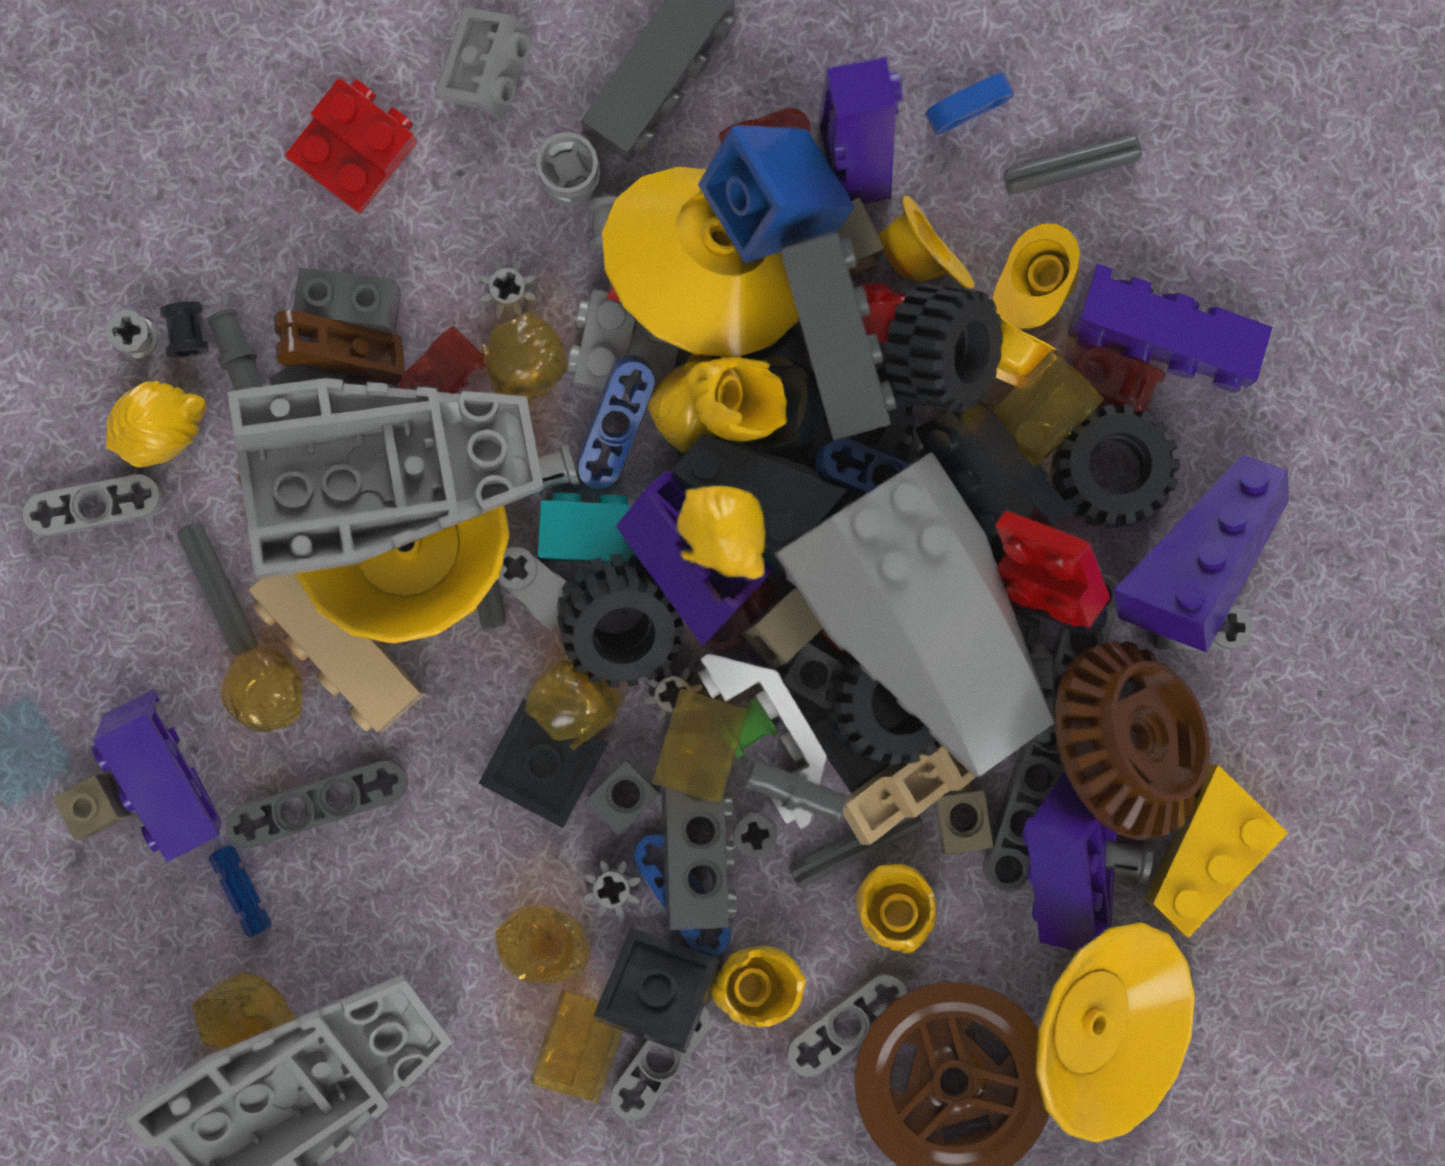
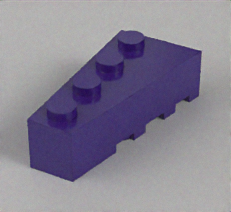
M887 57L829 67L826 70L818 121L826 160L841 185L847 190L850 200L853 201L860 197L863 204L891 199L895 121L896 115L899 113L898 102L902 101V88L898 72H889Z
M1098 263L1082 281L1067 335L1077 337L1076 344L1078 346L1099 352L1104 351L1105 346L1123 351L1121 356L1123 359L1141 365H1149L1150 359L1168 364L1167 371L1169 373L1184 378H1195L1196 373L1214 378L1212 384L1215 387L1227 391L1239 392L1241 386L1248 388L1257 382L1273 327L1219 307H1210L1207 313L1198 310L1200 304L1194 298L1181 293H1166L1162 297L1153 294L1154 290L1151 288L1152 283L1137 277H1131L1130 281L1111 279L1113 269Z
M1242 455L1113 590L1118 619L1207 653L1289 502L1288 470Z

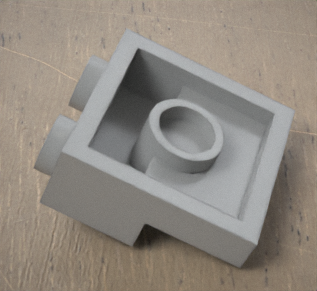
M593 289L591 300L582 299L579 306L576 326L584 328L581 347L572 345L568 359L567 373L575 374L573 381L575 386L602 392L613 364L618 359L627 355L642 357L649 363L656 385L670 371L675 369L679 347L655 337L620 302L606 298L608 292ZM633 369L630 375H621L625 383L623 396L629 397L634 383L643 384L644 381L640 378L639 370Z

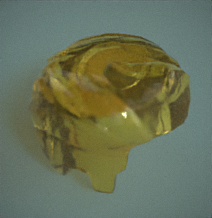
M526 312L521 317L493 329L490 336L489 351L486 345L481 346L485 367L494 393L526 396L529 408L534 400L544 397L546 392H550L556 387V383L561 382L565 372L568 370L566 353L559 335L547 321L531 312Z
M255 648L240 654L230 664L221 682L219 695L226 710L241 724L251 730L268 733L273 730L283 729L300 719L302 714L301 707L303 706V678L296 665L281 653L270 648Z
M565 659L551 666L535 681L528 693L525 711L554 740L578 737L570 745L574 750L614 722L618 710L624 705L625 694L617 687H608L603 679L599 684L590 681L588 671L581 675L574 668L573 661Z
M537 903L524 905L514 910L495 931L496 948L500 962L511 975L527 983L547 986L560 983L566 977L576 974L577 970H583L589 962L591 946L583 936V927L575 917L553 906Z
M240 972L218 982L193 1002L191 1006L194 1024L199 1031V1037L206 1046H214L220 1050L234 1046L296 1019L277 987L270 983L268 979L258 974Z

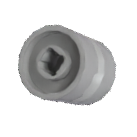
M572 132L554 134L544 141L537 153L536 166L543 190L548 197L557 204L568 207L583 205L591 200L599 189L601 173L596 150L590 141L580 134Z

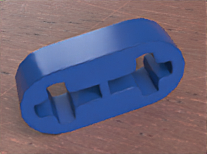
M998 73L937 102L925 112V115L935 134L941 135L1008 102L1015 94L1005 74Z

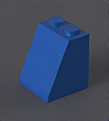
M744 125L731 127L698 183L699 188L744 263L781 252L780 245L835 229L839 231L855 208L847 190L837 179L826 161L823 151L817 146L807 129Z

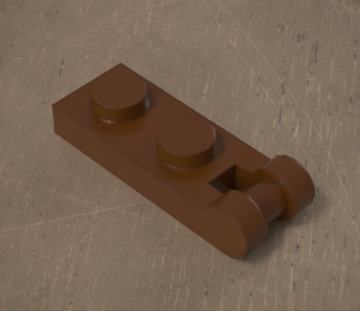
M283 310L274 316L275 333L280 336V342L276 345L277 362L281 365L298 366L304 364L397 385L406 376L402 336L296 310ZM300 335L309 337V342L300 340Z

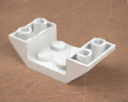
M712 654L701 658L706 668L698 672V675L712 698L722 694L726 702L759 683L763 691L756 694L755 697L770 720L778 716L787 732L781 735L780 739L793 761L797 762L803 758L806 763L805 766L796 771L807 774V780L820 785L827 756L777 671ZM771 797L786 824L796 820L801 829L810 824L812 813L797 807L794 811L782 807V801Z

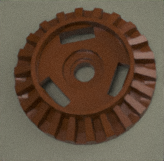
M1109 641L1080 653L1070 663L1061 679L1055 706L1058 747L1073 788L1087 809L1102 824L1127 838L1146 840L1167 835L1171 831L1180 829L1185 825V818L1192 816L1196 810L1195 798L1199 797L1202 792L1203 782L1209 767V733L1197 698L1187 683L1175 671L1169 668L1166 663L1157 662L1155 654L1150 650H1139L1136 643ZM1127 679L1135 683L1136 686L1133 693L1118 700L1125 680ZM1130 728L1134 730L1137 736L1138 750L1131 740Z
M950 980L938 981L934 984L918 986L900 998H895L870 1024L863 1042L861 1041L854 1069L855 1098L858 1110L872 1140L898 1166H1013L1036 1143L1050 1115L1045 1109L1036 1074L1038 1027L1016 1003L1005 995L977 983L967 981L954 982ZM974 1021L979 1022L1008 1050L1009 1054L999 1064L965 1033ZM905 1042L916 1045L906 1089L905 1091L890 1088V1080L897 1051L902 1043ZM956 1067L966 1073L967 1084L962 1092L954 1095L947 1094L940 1087V1077L945 1070ZM988 1115L991 1126L986 1130L953 1140L944 1139L942 1127Z

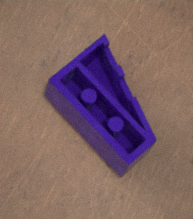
M666 470L643 490L617 523L616 528L703 646L748 600L775 568L763 558L764 574L759 578L751 579L744 576H727L712 567H704L698 563L683 559V550L694 551L692 545L677 529L678 518L686 500L688 489Z
M152 689L103 715L93 739L95 745L92 746V752L99 766L105 772L111 770L118 781L119 786L116 789L124 807L129 812L135 810L143 822L144 826L141 827V832L149 848L153 852L160 850L166 862H169L219 836L221 820L195 768L189 767L175 744L180 739L174 727L167 730L156 712L154 704L160 701L155 689Z
M1064 771L1035 816L1028 818L1024 827L1023 842L1029 849L1028 881L1030 884H1033L1034 903L1032 917L1038 925L1039 942L1079 951L1112 926L1115 868L1106 866L1107 841L1114 842L1117 833L1107 828L1087 809L1073 788L1066 771Z

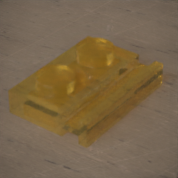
M1058 350L1050 351L992 411L1017 439L1018 444L1016 447L1034 467L1040 465L1071 434V430L1078 424H1081L1104 400L1072 365L1067 364Z
M680 689L651 784L697 798H703L716 804L721 803L748 709L735 707L720 700Z
M561 989L529 1079L533 1085L572 1097L584 1098L598 1104L623 1033L622 1030L595 1020L593 1015L600 1000Z

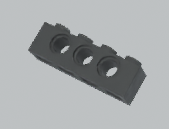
M722 733L664 734L660 738L666 931L729 928V918H736L737 913L735 889H727V869H734L735 865L733 840H726L725 821H732L733 818L731 792H724L723 773H730L731 771L730 745L722 744ZM699 771L707 777L709 789L706 795L694 796L687 791L684 780L688 772ZM691 819H702L709 825L711 836L705 845L694 844L687 837L686 827ZM694 867H704L712 875V887L705 894L694 892L688 884L689 872Z

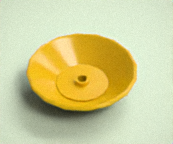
M674 167L642 176L614 200L602 230L605 273L623 307L655 337L695 355L740 357L773 346L799 321V315L781 252L744 263L698 186L706 169Z
M505 505L415 540L414 547L410 551L402 552L400 547L354 565L296 573V578L317 612L352 636L392 644L436 636L474 612L499 578L510 536Z
M1142 922L1109 928L1078 951L1054 985L1039 1027L1036 1074L1045 1109L1066 1134L1094 1143L1126 1135L1157 1109L1177 1079L1192 1038L1195 993L1188 960L1168 933Z

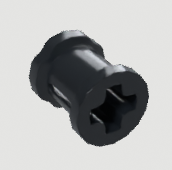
M200 302L172 303L160 308L161 317L166 319L170 342V345L166 347L167 357L182 358L209 352L208 342L202 339L199 315L203 313V307Z

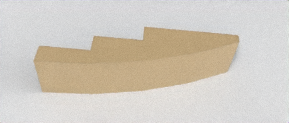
M936 740L934 744L938 750L931 756L919 754L920 761L910 764L901 761L900 765L892 764L847 796L842 814L860 844L871 845L905 817L916 818L948 791H960L976 777Z

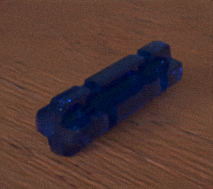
M225 846L213 852L209 856V862L215 874H221L222 879L219 882L235 914H241L242 920L239 922L248 937H254L268 930L272 922L265 908L260 909L258 904L261 903V900L245 868L240 869L238 863L241 860L233 846Z

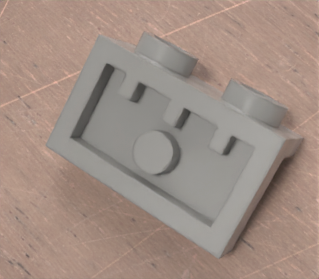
M465 7L435 95L444 102L483 109L494 118L505 119L508 107L515 97V86L523 62L530 52L532 32L511 15Z

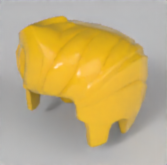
M692 354L688 358L687 363L670 371L655 385L647 404L658 431L667 442L681 453L687 452L702 434L713 438L717 436L709 432L707 427L700 421V416L694 409L693 398L685 381V377L691 368L700 362L713 361L711 356Z
M731 356L715 359L710 362H700L691 368L685 377V381L693 398L694 409L700 416V421L707 427L709 432L723 440L742 442L766 437L786 424L785 408L787 402L784 395V386L781 379L767 369L770 364L763 361Z
M158 380L153 382L146 381L127 391L112 407L106 423V448L118 454L123 460L135 467H148L171 460L194 442V438L199 434L200 427L198 425L206 413V402L200 395L194 393L185 394L184 390L179 387L173 388L172 385L167 383L160 384Z
M710 486L687 490L686 500L678 518L677 529L692 545L694 551L683 550V559L698 563L704 567H712L727 576H744L751 579L761 577L764 574V563L761 555L765 548V527L763 513L755 497L746 491L730 487Z
M905 864L880 865L869 872L860 884L855 897V907L861 925L869 938L882 947H889L891 950L901 951L903 954H911L918 950L925 943L930 932L934 930L937 919L936 899L929 883L921 872Z
M760 945L741 949L730 955L718 972L710 992L714 1003L726 1014H729L731 1020L742 1025L762 1028L781 1023L795 1014L803 999L806 978L798 964L785 951L773 946Z

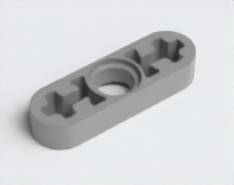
M134 474L43 492L32 496L26 502L23 509V520L27 528L33 533L52 537L148 518L157 513L161 508L163 491L159 483L154 479L142 474ZM140 484L143 489L151 491V498L144 500V508L140 509L138 504L133 502L121 503L118 505L122 510V514L116 515L117 501L111 491L112 488L117 487V495L121 497L134 494L136 492L135 485ZM98 492L106 500V510L99 518L89 519L82 511V502L87 495ZM71 496L69 507L76 521L75 523L70 524V516L68 515L51 518L50 527H47L45 522L36 520V514L43 511V503L47 502V505L54 509L67 508L68 504L65 498Z
M888 973L873 976L795 1035L787 1048V1057L791 1068L801 1076L815 1077L860 1045L869 1030L870 1024L864 1010L854 1002L858 998L863 997L866 1005L871 1003L877 997L874 988L881 983L886 988H890L893 985L896 986L898 991L893 997L894 999L900 998L907 993L902 981ZM884 1003L880 1004L871 1012L878 1017L887 1008V1005ZM843 1011L854 1012L861 1020L859 1032L851 1038L840 1037L833 1029L835 1017ZM824 1025L831 1041L840 1048L831 1053L827 1044L817 1053L820 1062L815 1066H812L808 1061L802 1064L798 1063L796 1059L801 1054L798 1046L806 1042L811 1047L821 1041L823 1038L816 1030Z
M706 1004L699 1018L701 1026L695 1029L686 1053L671 1049L674 1053L675 1061L669 1069L656 1071L649 1066L646 1059L647 1052L651 1047L658 1045V1043L649 1040L644 1042L613 1085L610 1103L616 1115L624 1120L636 1121L645 1117L707 1033L710 1026V1012ZM639 1066L645 1076L661 1083L656 1089H653L648 1082L640 1096L642 1101L645 1102L644 1105L640 1108L633 1104L629 1109H626L622 1106L624 1096L620 1093V1090L623 1087L632 1090L636 1086L641 1076L632 1072Z

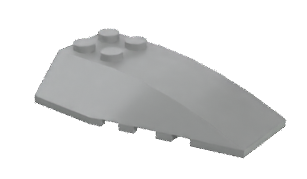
M329 378L227 391L255 579L354 565L541 491L544 487L526 396L471 391L452 394L437 392V388L417 387V390L388 388V384L367 382V386L343 384V380Z
M932 452L775 554L828 637L842 650L846 649L862 664L860 667L874 681L879 680L897 697L898 700L896 702L910 715L914 714L930 729L929 733L975 777H980L1054 724L1008 594L998 573L997 564L986 534Z
M404 975L355 992L206 1057L122 1113V1117L150 1150L161 1145L179 1166H323L336 1151L342 1154L356 1140L354 1133L371 1116L377 1119L390 1106L387 1100L401 1086L408 1088L453 1042Z

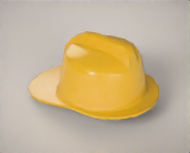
M904 196L903 206L905 211L878 235L884 247L883 252L891 266L899 275L911 281L924 282L949 274L962 286L973 289L974 281L968 270L935 233L917 203L911 197Z
M1040 224L1028 229L1014 244L996 284L992 300L997 306L996 312L1017 328L1029 330L1044 325L1056 316L1065 300L1074 292L1079 281L1081 253L1077 239L1068 229L1057 224Z
M1000 315L1003 343L1001 345L1000 363H998L995 378L1017 388H1025L1048 356L1061 358L1062 353L1048 343L1021 331Z

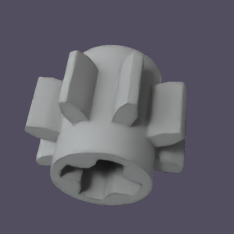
M497 261L495 262L497 272L491 278L487 276H481L480 278L482 284L490 290V293L485 294L481 301L484 306L494 303L498 305L496 316L499 320L504 318L506 311H515L516 316L521 320L523 319L521 308L525 303L537 304L538 302L537 298L532 293H529L527 289L537 283L535 275H528L523 278L521 276L522 265L520 261H516L512 269H503L502 265ZM511 280L515 281L519 294H509L507 300H504L498 289L499 286H508Z
M667 667V669L664 668L665 679L660 683L654 679L647 680L650 686L656 688L654 697H649L645 700V704L652 705L658 703L662 708L657 720L662 721L667 713L671 712L675 713L679 724H682L684 721L682 711L689 707L695 711L700 710V707L695 702H692L691 698L692 693L701 691L703 687L702 685H693L691 687L688 685L686 680L689 677L690 669L686 668L679 678L672 676L670 668ZM670 681H675L678 688L686 687L688 696L681 698V707L673 709L670 702H662L660 699V694L667 691L666 683Z
M605 859L601 860L600 867L603 873L599 877L587 873L584 877L589 883L594 884L593 891L587 893L583 899L584 901L596 899L600 904L597 913L599 917L606 912L607 908H615L618 917L623 918V904L626 900L633 904H638L640 901L637 895L630 892L631 886L637 885L642 880L641 876L628 878L624 873L627 868V861L625 860L619 865L618 870H610L608 862ZM612 876L615 883L623 881L625 888L619 893L620 900L613 901L610 895L602 896L600 893V889L606 884L605 877Z

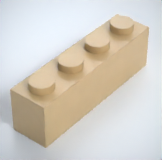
M296 573L261 578L248 590L257 600L252 607L258 615L270 626L277 622L289 635L284 640L288 648L300 660L304 661L309 657L321 670L316 675V678L333 696H336L339 692L343 694L353 705L348 710V713L365 731L373 727L376 732H384L425 694L377 640L352 636L318 613L296 578Z

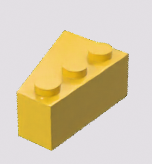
M1209 764L1202 792L1199 797L1195 798L1197 807L1194 814L1186 817L1185 825L1176 831L1143 899L1177 933L1187 938L1200 927L1288 834L1219 765Z

